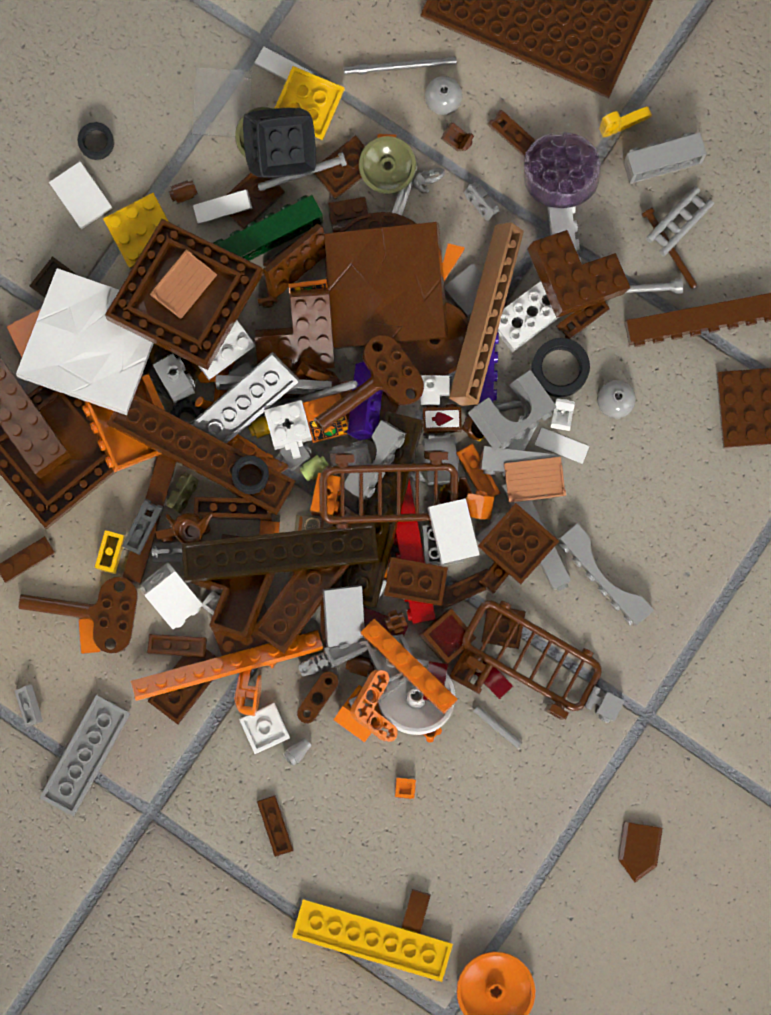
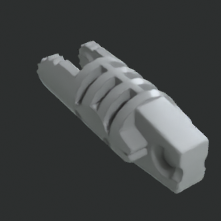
M325 652L312 656L298 665L302 676L319 673L332 667Z

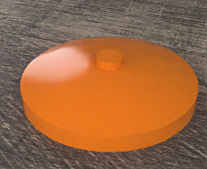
M504 952L481 954L472 959L459 976L457 999L464 1015H529L534 1005L536 991L533 977L525 964L510 954Z

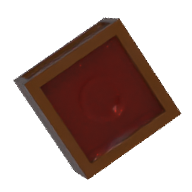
M449 609L420 633L419 636L442 663L448 664L465 649L462 639L467 626L452 609ZM474 634L470 638V643L476 639Z

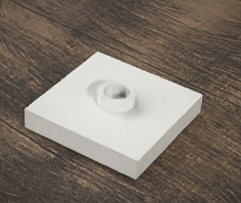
M275 703L257 710L255 716L246 715L239 718L254 754L290 739Z

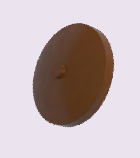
M445 302L448 338L398 343L421 375L445 376L457 369L469 321L461 310L450 303Z

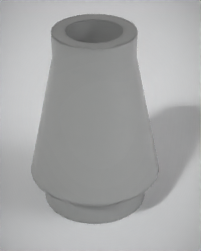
M303 738L286 749L283 757L292 766L299 764L312 745L307 739Z

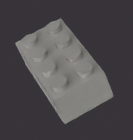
M689 132L679 139L672 137L666 139L665 143L658 144V142L647 145V148L644 149L639 147L629 150L623 163L629 183L631 184L702 164L707 153L701 134Z

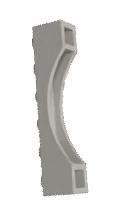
M247 361L228 375L245 376L255 366L254 364L250 366ZM278 400L268 409L280 406ZM286 422L285 426L287 427V429H290L291 426L288 422ZM306 443L298 447L301 457L293 459L291 449L281 448V456L291 471L311 459L309 455L311 450Z
M578 523L559 539L561 542L559 546L565 553L570 552L574 557L572 561L579 568L582 566L585 569L586 577L591 582L595 581L599 585L597 588L604 597L607 595L612 600L610 604L616 611L621 610L625 615L623 619L630 626L632 624L637 626L654 611L642 596L622 591L603 576L593 559L590 537Z

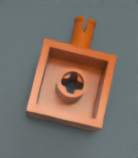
M319 472L310 509L311 514L320 516L321 475ZM329 475L327 479V512L330 516L338 514L340 509V501H338V496H340V477Z

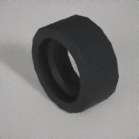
M92 122L83 126L77 138L78 146L83 155L92 160H101L109 156L115 144L109 127L99 122ZM95 130L103 132L107 137L105 148L98 152L90 151L85 145L86 136Z
M256 456L242 457L235 462L232 468L234 486L245 494L260 492L268 482L269 471L267 465ZM254 464L260 468L262 473L260 482L253 486H247L240 481L239 471L244 465Z

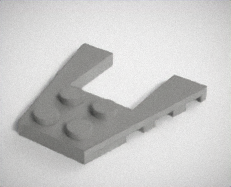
M403 634L393 636L412 654ZM369 641L324 648V652L332 667L367 652L375 669L384 670L388 673V685L377 703L407 680ZM372 690L366 694L369 701L373 698ZM357 697L349 700L351 707ZM359 708V709H358V711L360 712L359 715H362L361 708Z

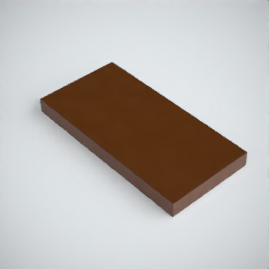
M206 649L205 658L182 656L173 669L217 657ZM213 680L152 696L148 702L179 725Z

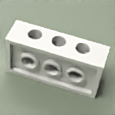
M541 281L503 309L497 333H499V336L512 353L558 319L551 305H545L542 302L543 299H548ZM534 310L537 315L531 317L527 314V311ZM518 321L521 323L522 326L520 328L513 327L512 322Z

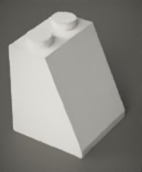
M169 562L138 586L172 629L181 627L185 623V619L190 615L197 614L201 609L200 607L203 606Z

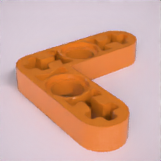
M374 670L354 701L350 714L354 720L380 740L392 742L398 735L397 728L374 710L375 705L388 685L389 675L384 670ZM378 675H380L381 682H378V681H379V679L377 678ZM369 690H372L373 698L369 701L366 694ZM359 708H361L362 715H359V714H360V712L358 711ZM376 717L377 725L373 728L371 726V719ZM382 728H383V729H388V732L390 733V735L387 736V733H386L384 730H381V729H382Z

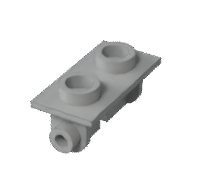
M474 182L469 184L463 194L467 200L475 206L479 214L487 222L493 214L496 215L500 211L499 206L491 197L486 200L484 199L488 193L480 183Z
M153 543V563L183 561L182 543Z

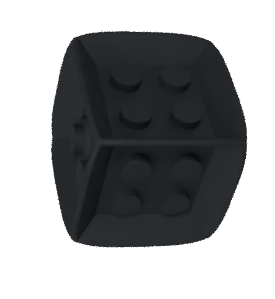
M275 108L244 114L245 156L248 169L253 175L274 178L301 175L315 171V132L312 117L308 111L302 108Z

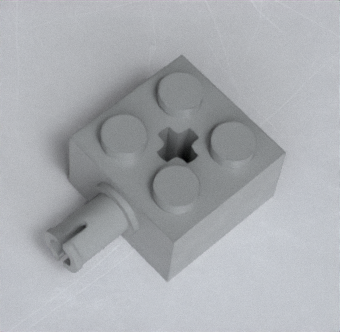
M171 354L153 365L174 404L195 393L193 390L195 387L194 381L189 373L185 375L184 371L186 368L180 357L176 358L174 354Z

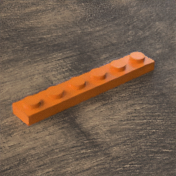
M375 619L361 631V635L443 714L457 702L458 699Z

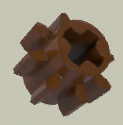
M396 610L388 612L389 617L384 618L389 632L393 630L395 634L403 632V627L407 626L403 612L397 613Z

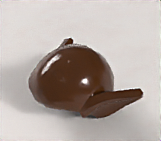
M210 512L201 519L193 513L181 514L175 520L169 514H166L165 517L169 521L174 535L183 544L200 542L213 515Z

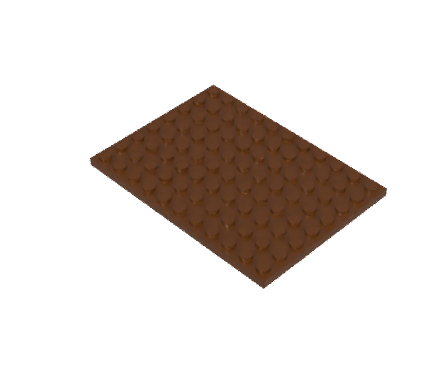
M427 0L420 17L609 99L653 0Z

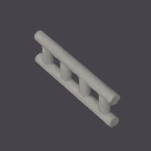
M694 186L645 238L649 243L655 239L662 246L659 251L661 255L665 256L714 205L712 200L708 199L704 203L697 196L700 192L698 187ZM690 201L699 208L693 216L685 209ZM678 214L687 221L681 228L672 221ZM666 227L675 234L669 241L660 234Z

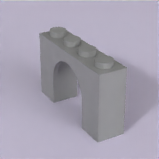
M531 370L509 385L523 405L524 417L522 421L513 422L507 420L501 415L490 398H487L468 412L494 451L499 447L504 449L512 443V438L515 437L517 440L526 434L525 429L529 428L532 430L538 426L540 419H543V421L547 420L553 415L551 411L557 407Z

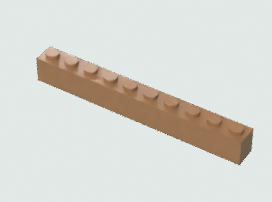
M512 222L498 224L494 227L449 395L451 400L461 406L478 405L524 233L522 229Z

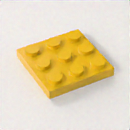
M292 66L275 108H302L308 111L312 117L315 138L323 141L345 88Z
M154 193L103 218L129 269L135 265L161 219L168 221Z

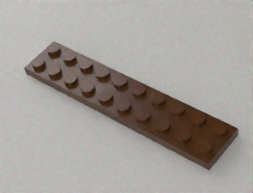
M136 395L133 397L127 415L114 411L107 422L109 426L275 515H278L296 483L294 479L267 466L269 471L268 482L264 489L255 494H245L239 491L234 486L232 480V468L240 458L249 455ZM254 464L244 465L239 471L240 481L247 486L256 485L262 478L260 468Z

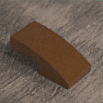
M412 889L402 929L420 934L431 894Z

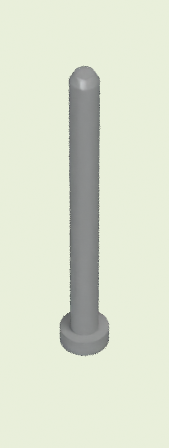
M343 152L338 154L339 157L316 164L315 171L301 175L277 177L259 183L258 188L262 191L339 164L345 166L347 164Z
M349 381L292 400L286 398L281 400L280 406L302 400L303 404L304 402L356 388L357 382Z

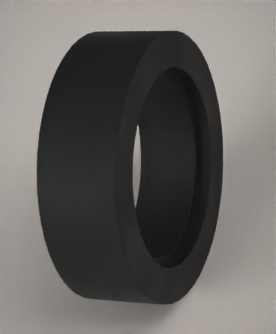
M555 338L544 343L537 350L532 362V373L547 394L554 397H566L579 391L585 384L590 372V361L584 348L577 342L567 338ZM565 350L576 357L579 363V374L572 383L555 385L546 379L543 374L542 363L550 352Z

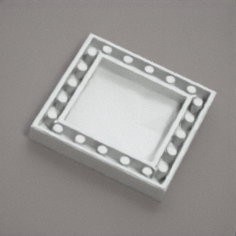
M57 268L16 375L18 378L127 415L154 343L106 319L105 314L119 292L118 289Z

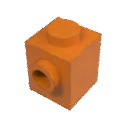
M476 490V493H468L467 506L470 517L491 519L494 497L488 496L486 491Z

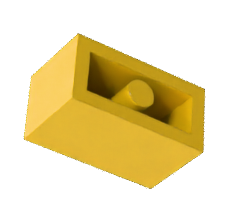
M105 530L95 564L96 569L116 574L123 550L122 545L126 539L124 535Z

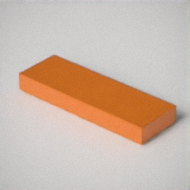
M473 443L456 452L476 490L486 491L488 496L493 497L501 494L491 475L483 474L484 470H479L480 455Z

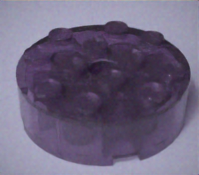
M563 132V134L552 135L551 133L542 136L529 147L525 155V186L534 199L546 206L554 208L578 206L587 201L598 187L601 166L599 154L593 144L577 134Z

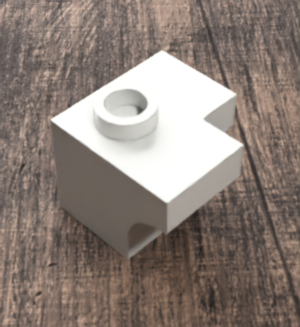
M421 375L424 381V391L420 397L421 405H440V396H449V376Z

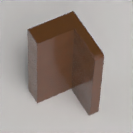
M303 360L295 373L299 380L332 381L334 386H337L340 382V379L333 371Z

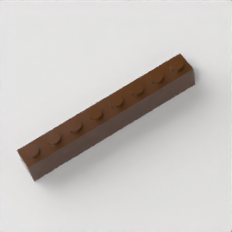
M771 293L626 320L624 324L629 345H634V347H641L646 345L645 342L653 341V344L664 342L666 338L678 340L687 334H690V337L701 335L703 331L715 333L724 327L731 330L738 328L740 324L752 326L761 320H764L765 323L771 322Z

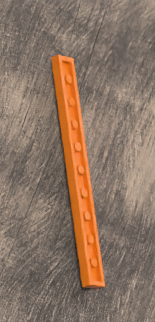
M317 630L298 635L285 654L268 643L131 681L135 700L137 701L323 650V645Z

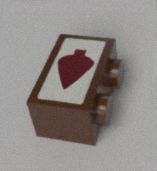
M447 404L442 408H438V405H426V408H423V433H459L462 431L461 407H457V404Z

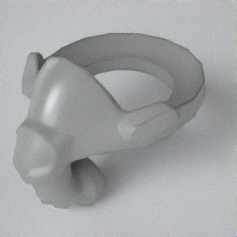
M434 168L426 172H418L414 180V187L422 193H429L427 186L423 187L422 185L440 180L445 175L444 169ZM440 174V175H439L438 177H436V178H432V179L429 178V177L432 176V175Z

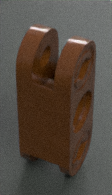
M323 673L300 705L297 716L301 722L305 724L312 723L338 686V678L334 673ZM326 679H332V684L326 685ZM317 692L323 694V701L321 703H315L312 699L313 695ZM309 710L310 716L304 717V711Z

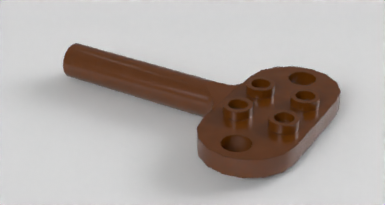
M378 335L366 343L363 350V360L371 373V377L314 418L315 424L321 431L326 430L379 390L384 391L394 403L399 405H410L418 401L422 396L424 381L400 345L393 338L386 335ZM373 342L380 344V352L373 350ZM407 389L414 391L415 396L413 399L406 396Z
M113 577L101 586L98 600L95 604L21 594L19 609L90 619L94 623L93 640L96 646L104 652L113 654L125 650L130 644L138 592L135 585L128 579ZM119 581L125 584V589L122 592L115 590V584ZM110 638L116 641L114 649L106 647V641Z

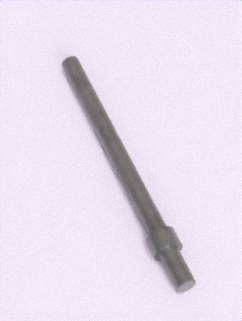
M456 57L370 65L360 63L358 64L359 66L344 67V74L359 73V75H365L367 72L456 64Z

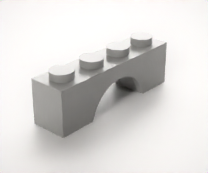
M381 420L372 435L377 447V455L372 465L391 464L395 457L396 449L400 448L404 443L406 433L392 424ZM378 472L363 473V499L367 500V498L373 495L374 487L378 482ZM350 473L344 482V488L359 497V473Z

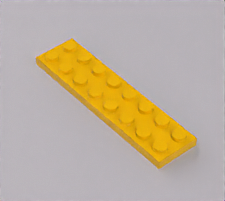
M305 899L302 901L292 938L440 982L443 981L453 943Z

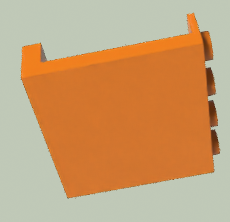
M149 374L143 376L141 381H139L135 395L165 411ZM84 401V406H82L86 417H90L92 432L94 434L97 433L99 448L101 451H105L107 466L112 468L114 473L161 455L158 451L109 426L107 422L113 414V410Z

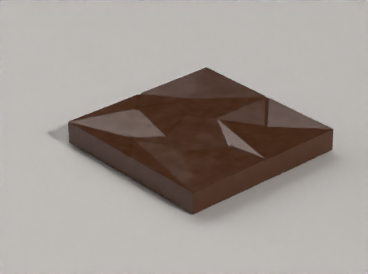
M161 219L108 308L105 317L108 321L208 370L264 271L262 267ZM185 250H188L216 273L217 276L182 319H180L154 299L150 293Z
M438 222L324 234L333 348L365 346L370 339L378 335L391 337L397 343L448 338L440 227ZM373 342L372 345H380V344L377 343V342Z
M39 385L28 396L71 457L40 479L0 425V475L43 527L48 529L115 473L112 468L107 466L105 457H107L106 453L99 448L97 442L99 437L97 433L94 434L92 432L90 417H86L82 408L84 400Z

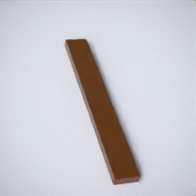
M163 454L158 455L145 498L150 500L152 504L156 506L159 504L164 508L176 461ZM147 510L145 515L151 517L153 512ZM162 512L141 554L138 555L130 551L122 578L142 583L156 535L155 531H157Z

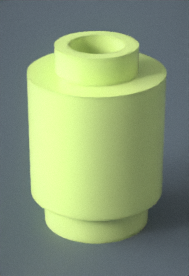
M317 454L302 464L303 467L300 468V471L306 480L310 481L311 479H316L318 472L322 473L329 464L324 456L319 457Z

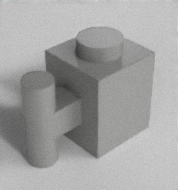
M594 686L584 707L591 710L593 705L596 704L599 706L596 714L599 715L598 719L609 723V721L615 722L625 700L609 692H606L604 697L601 698L598 696L601 689Z

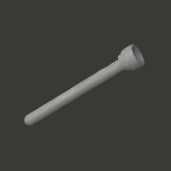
M677 278L674 281H670V283L630 285L631 288L626 293L671 290L675 294L683 293L682 278Z

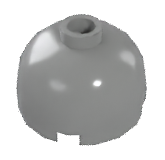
M440 76L433 79L425 92V101L429 109L440 115H448V113L456 111L462 101V90L458 82L448 76Z
M614 380L606 383L598 393L597 402L599 409L604 415L619 419L631 413L635 406L636 396L628 383Z

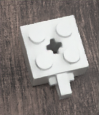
M302 400L264 410L275 450L285 447L286 450L291 449L293 459L300 458L301 455L298 447L303 446V442L312 440ZM286 422L292 424L290 429H287L285 426Z

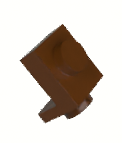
M450 123L441 139L457 151H466L471 147L474 135L466 133L456 124Z
M266 282L268 297L257 300L259 306L270 308L277 303V298L270 295Z

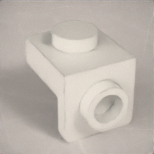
M556 399L555 405L557 407L553 410L551 428L570 431L575 402L567 399Z

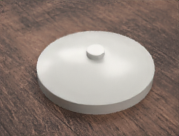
M417 659L428 670L429 661ZM447 674L445 687L455 696L454 685ZM408 679L378 703L383 717L392 723L397 730L413 735L427 734L439 729L449 719L454 708L453 705L443 714L430 700H424L423 694Z

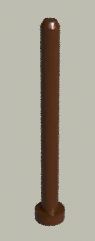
M652 207L641 215L643 218L647 217L654 229L659 222L653 214L655 210ZM663 230L660 234H661L667 241H669V238L667 237L666 233H665L664 230ZM673 247L668 253L690 288H696V281Z

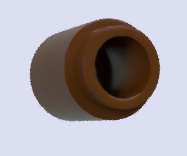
M186 180L171 186L172 190L168 191L172 202L176 201L177 204L190 200L198 194L193 180L189 182Z
M361 655L348 660L345 667L346 670H350V673L368 677L375 668L370 658Z

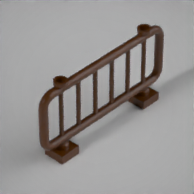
M444 450L424 451V458L430 460V463L348 465V463H354V454L330 453V461L337 463V466L327 467L320 475V516L325 522L336 524V528H348L350 523L430 521V525H432L429 513H419V471H434V506L438 505V470H446L450 473V502L458 500V472L452 464L442 463V460H448V452ZM415 471V514H401V472ZM378 472V515H363V473ZM382 472H397V514L382 515ZM340 473V516H330L327 512V479L330 474ZM344 473H359L358 516H344Z
M492 600L481 603L463 635V646L472 656H465L462 664L480 673L486 667L482 663V660L553 700L555 703L547 704L544 711L560 720H566L569 712L564 710L565 708L571 711L583 709L602 673L600 663L592 658L594 653L586 648L580 651L511 611V605L501 600L500 604ZM492 608L498 611L499 614L479 650L471 645L470 638L485 610ZM505 615L516 623L495 659L484 653L483 650L501 616ZM520 624L532 631L512 669L500 662V659ZM537 634L549 642L531 676L528 678L516 670L533 637ZM553 643L565 650L545 688L533 681V678ZM569 652L581 659V662L561 697L549 689ZM586 662L594 668V674L580 701L574 704L566 700V697Z

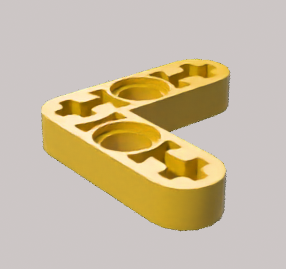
M648 106L620 117L618 111H615L602 118L599 130L603 138L641 123L653 115Z

